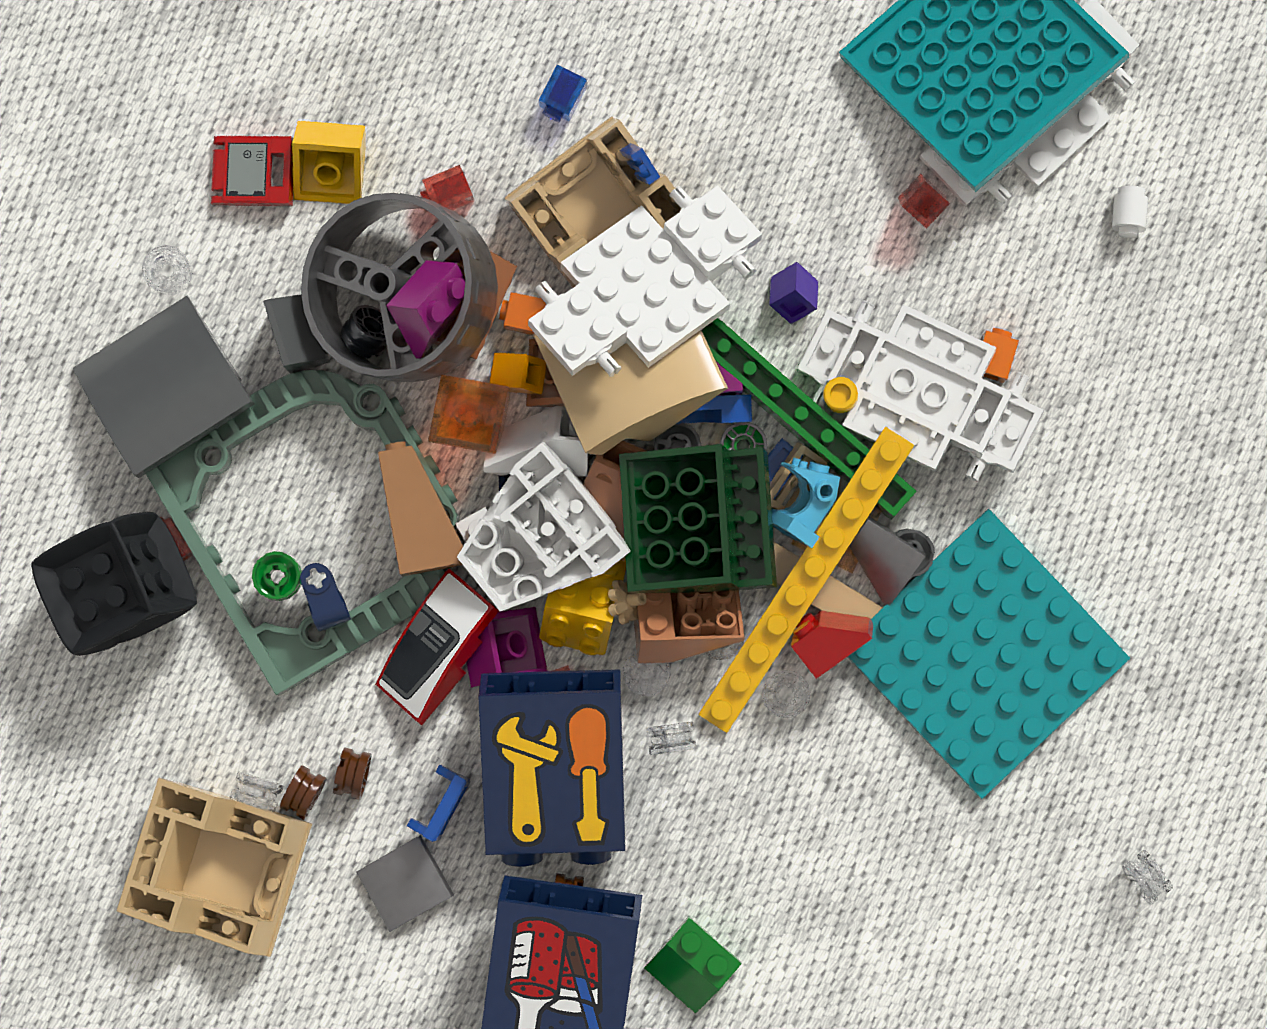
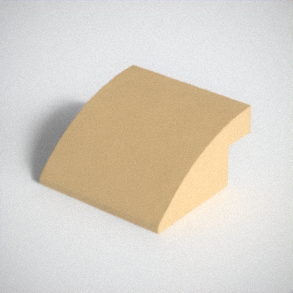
M701 330L649 368L630 346L625 343L610 354L618 365L621 366V370L614 374L613 377H609L608 373L599 363L586 366L572 376L538 336L533 334L585 453L602 455L626 438L650 442L728 389Z

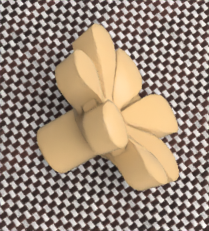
M614 580L612 582L614 589L609 590L608 596L615 603L609 606V613L611 616L619 615V622L621 625L629 623V620L634 621L637 619L636 606L646 603L645 593H629L627 582Z

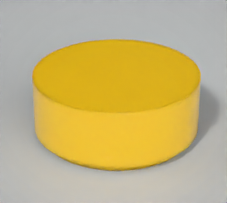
M836 377L826 384L823 396L830 410L837 413H845L852 410L857 404L858 390L850 379Z

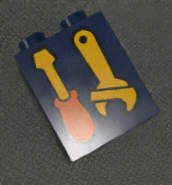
M620 669L481 673L478 699L485 855H501L502 862L506 865L526 867L540 863L543 860L544 853H570L571 860L576 863L595 865L609 861L612 858L613 851H625Z

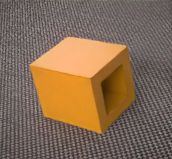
M494 353L489 386L513 393L542 394L546 362L543 359L527 354Z

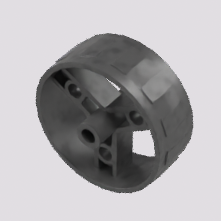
M404 193L372 194L354 200L337 211L321 227L309 248L303 266L301 284L304 313L311 332L321 347L338 363L361 375L395 382L426 381L445 375L463 364L479 347L490 328L496 310L498 292L494 261L487 244L476 228L456 211L450 210L435 201ZM425 209L439 219L391 266L348 252L355 239L369 225L385 215L400 210ZM439 247V256L434 260V250ZM463 259L465 290L464 301L458 319L447 338L434 351L431 346L421 359H417L409 345H406L405 338L386 305L414 275L410 272L419 264L423 265L426 260L458 264ZM357 266V275L353 279L352 272ZM337 285L379 301L391 369H383L371 363L365 357L353 353L343 342L340 334L343 325L338 315L336 299Z

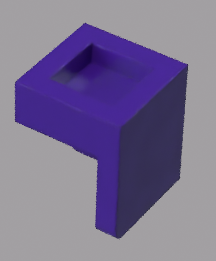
M795 262L771 277L769 305L790 324H793L817 310L818 280L798 262Z

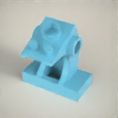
M793 458L792 464L782 462L780 465L796 476L799 482L800 493L790 507L785 509L772 508L773 527L785 536L813 548L819 539V536L814 532L837 499L840 477L829 473L830 466L810 462L809 467H807L808 462Z

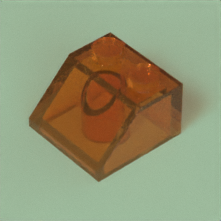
M441 375L428 442L496 454L504 431L511 397L509 387Z

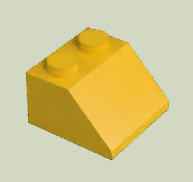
M310 121L297 122L292 142L294 200L350 204L354 200L362 198L366 152V130L364 125Z

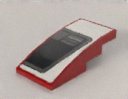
M448 569L406 626L390 653L375 685L415 721L423 725L466 674L461 667L482 644L478 636L497 615L499 610L456 573Z

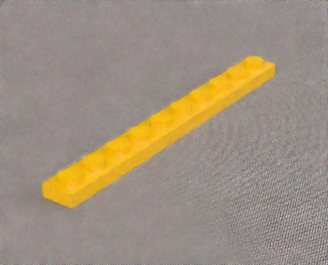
M884 427L816 532L819 539L813 548L806 547L698 715L727 733L911 452L914 447L913 443L890 428Z

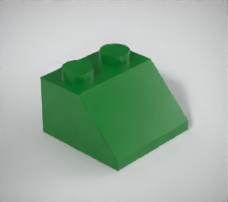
M688 916L646 964L644 969L696 1014L721 989L742 963Z

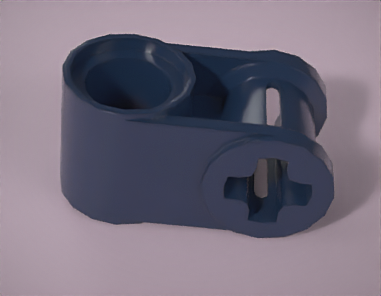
M312 563L306 566L301 572L300 580L318 632L351 620L344 598L338 590L330 569L320 563ZM315 570L321 575L326 574V578L321 581V588H317L314 584H308V580L313 578L312 572Z

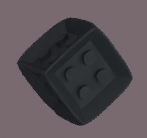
M154 512L127 514L109 522L93 526L46 550L31 563L36 587L51 622L64 646L71 654L76 656L105 651L119 643L138 638L182 616L197 604L194 585L179 549L166 524Z

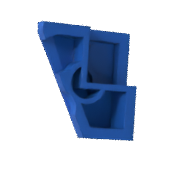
M751 394L716 396L676 424L752 422Z

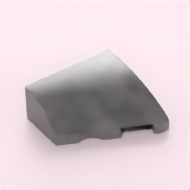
M868 516L849 545L885 605H890L925 558V553L896 536L895 532Z

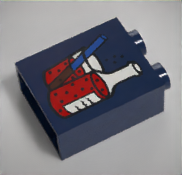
M504 875L497 904L481 1029H624L643 895Z

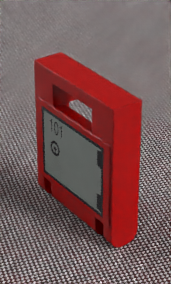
M214 136L213 144L225 145V149L213 150L211 190L213 192H223V196H211V204L229 206H293V137ZM272 154L275 157H284L283 186H271Z

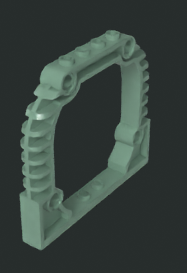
M306 370L291 373L268 384L250 395L255 405L146 473L271 688L278 696L413 616L449 568L402 577L393 586L349 611L351 620L326 629L324 638L319 642H312L308 635L309 628L314 624L312 616H308L301 621L298 628L281 627L267 622L255 627L236 593L241 591L231 574L225 576L218 565L223 562L221 555L213 544L207 546L188 514L200 507L202 494L210 475H219L229 469L232 463L230 451L297 410L314 404L342 406L346 415L356 426L364 430L376 431L384 445L405 442L406 447L413 446L445 510L449 513L455 530L457 528L455 523L459 520L458 514L452 505L458 501L448 483L441 486L435 475L440 470L432 456L428 455L424 458L418 446L423 441L413 425L406 428L400 418L406 413L396 396L389 399L384 390L375 384L360 386L347 377L323 370ZM370 394H376L380 397V405L373 411H367L363 408V400ZM214 448L219 449L221 452L220 462L217 465L208 466L205 461L207 452Z

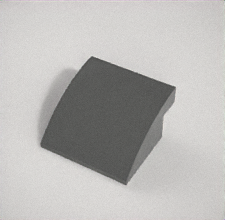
M188 295L73 367L99 419L133 475L137 478L142 477L255 405L241 383L240 376Z

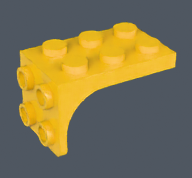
M626 559L625 561L619 560L601 575L548 593L539 638L554 647L565 646L580 650L586 655H605L614 616H611L609 613V606L615 603V601L609 599L608 592L610 589H614L612 586L614 580H624Z

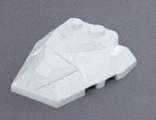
M542 442L514 465L509 473V478L500 492H497L493 498L492 505L483 519L476 525L457 558L498 610L503 611L547 593L571 586L574 583L601 575L631 551L616 530L614 522L570 467L563 464L558 456Z

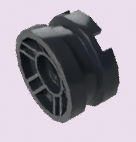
M369 305L356 307L341 328V338L353 353L369 359L372 355L378 357L383 353L387 345L381 310Z

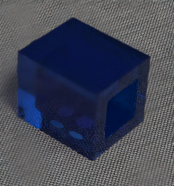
M556 65L539 98V106L544 109L542 113L556 122H560L562 118L570 122L588 87L587 79L560 65Z

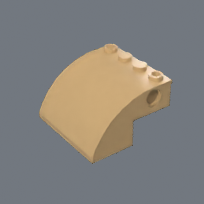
M612 116L504 197L526 229L573 288L576 285L561 270V262L641 205L663 229L664 223L677 215L681 210L680 206L669 196L675 187L665 174L658 172L660 178L650 185L636 178L634 173L637 171L630 168L627 163L630 159L624 157L619 150L630 143L637 146L638 144L623 123Z
M158 778L116 911L169 931L195 934L247 954L271 957L312 823L221 794Z

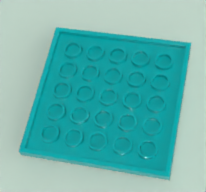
M898 0L839 51L840 58L975 192L1129 59V52L1074 0Z
M987 509L933 560V564L928 571L920 576H916L900 591L890 605H885L871 619L873 622L872 639L847 657L980 799H983L1130 659L1123 649L990 509Z

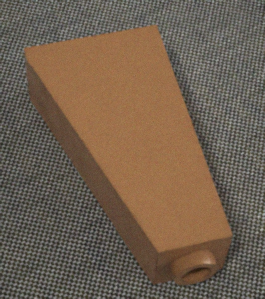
M405 442L385 445L386 450L378 452L400 575L408 576L462 566L463 564L457 556L463 548V544L413 446L406 447Z

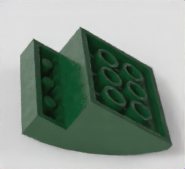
M722 444L619 454L624 541L631 551L625 556L627 589L629 593L717 592L777 587L767 450L763 447L728 450Z

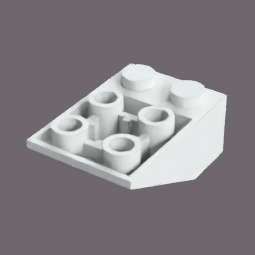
M554 406L489 433L483 472L494 473L499 476L508 475L518 461L540 443L544 442L563 464L570 467L577 477H587L589 453H585L565 406Z

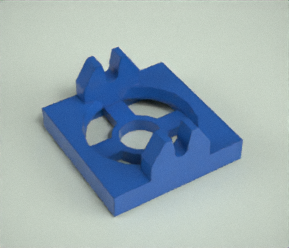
M442 765L438 766L436 773L450 780L451 783L427 826L411 818L407 824V827L432 842L440 840L470 784V779Z

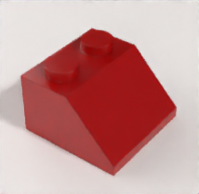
M820 611L814 616L808 613L802 617L793 632L791 647L817 679L872 639L873 622L869 617Z

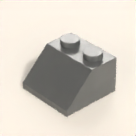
M302 294L263 301L283 367L290 374L330 362L328 353L321 347L311 332L303 309Z

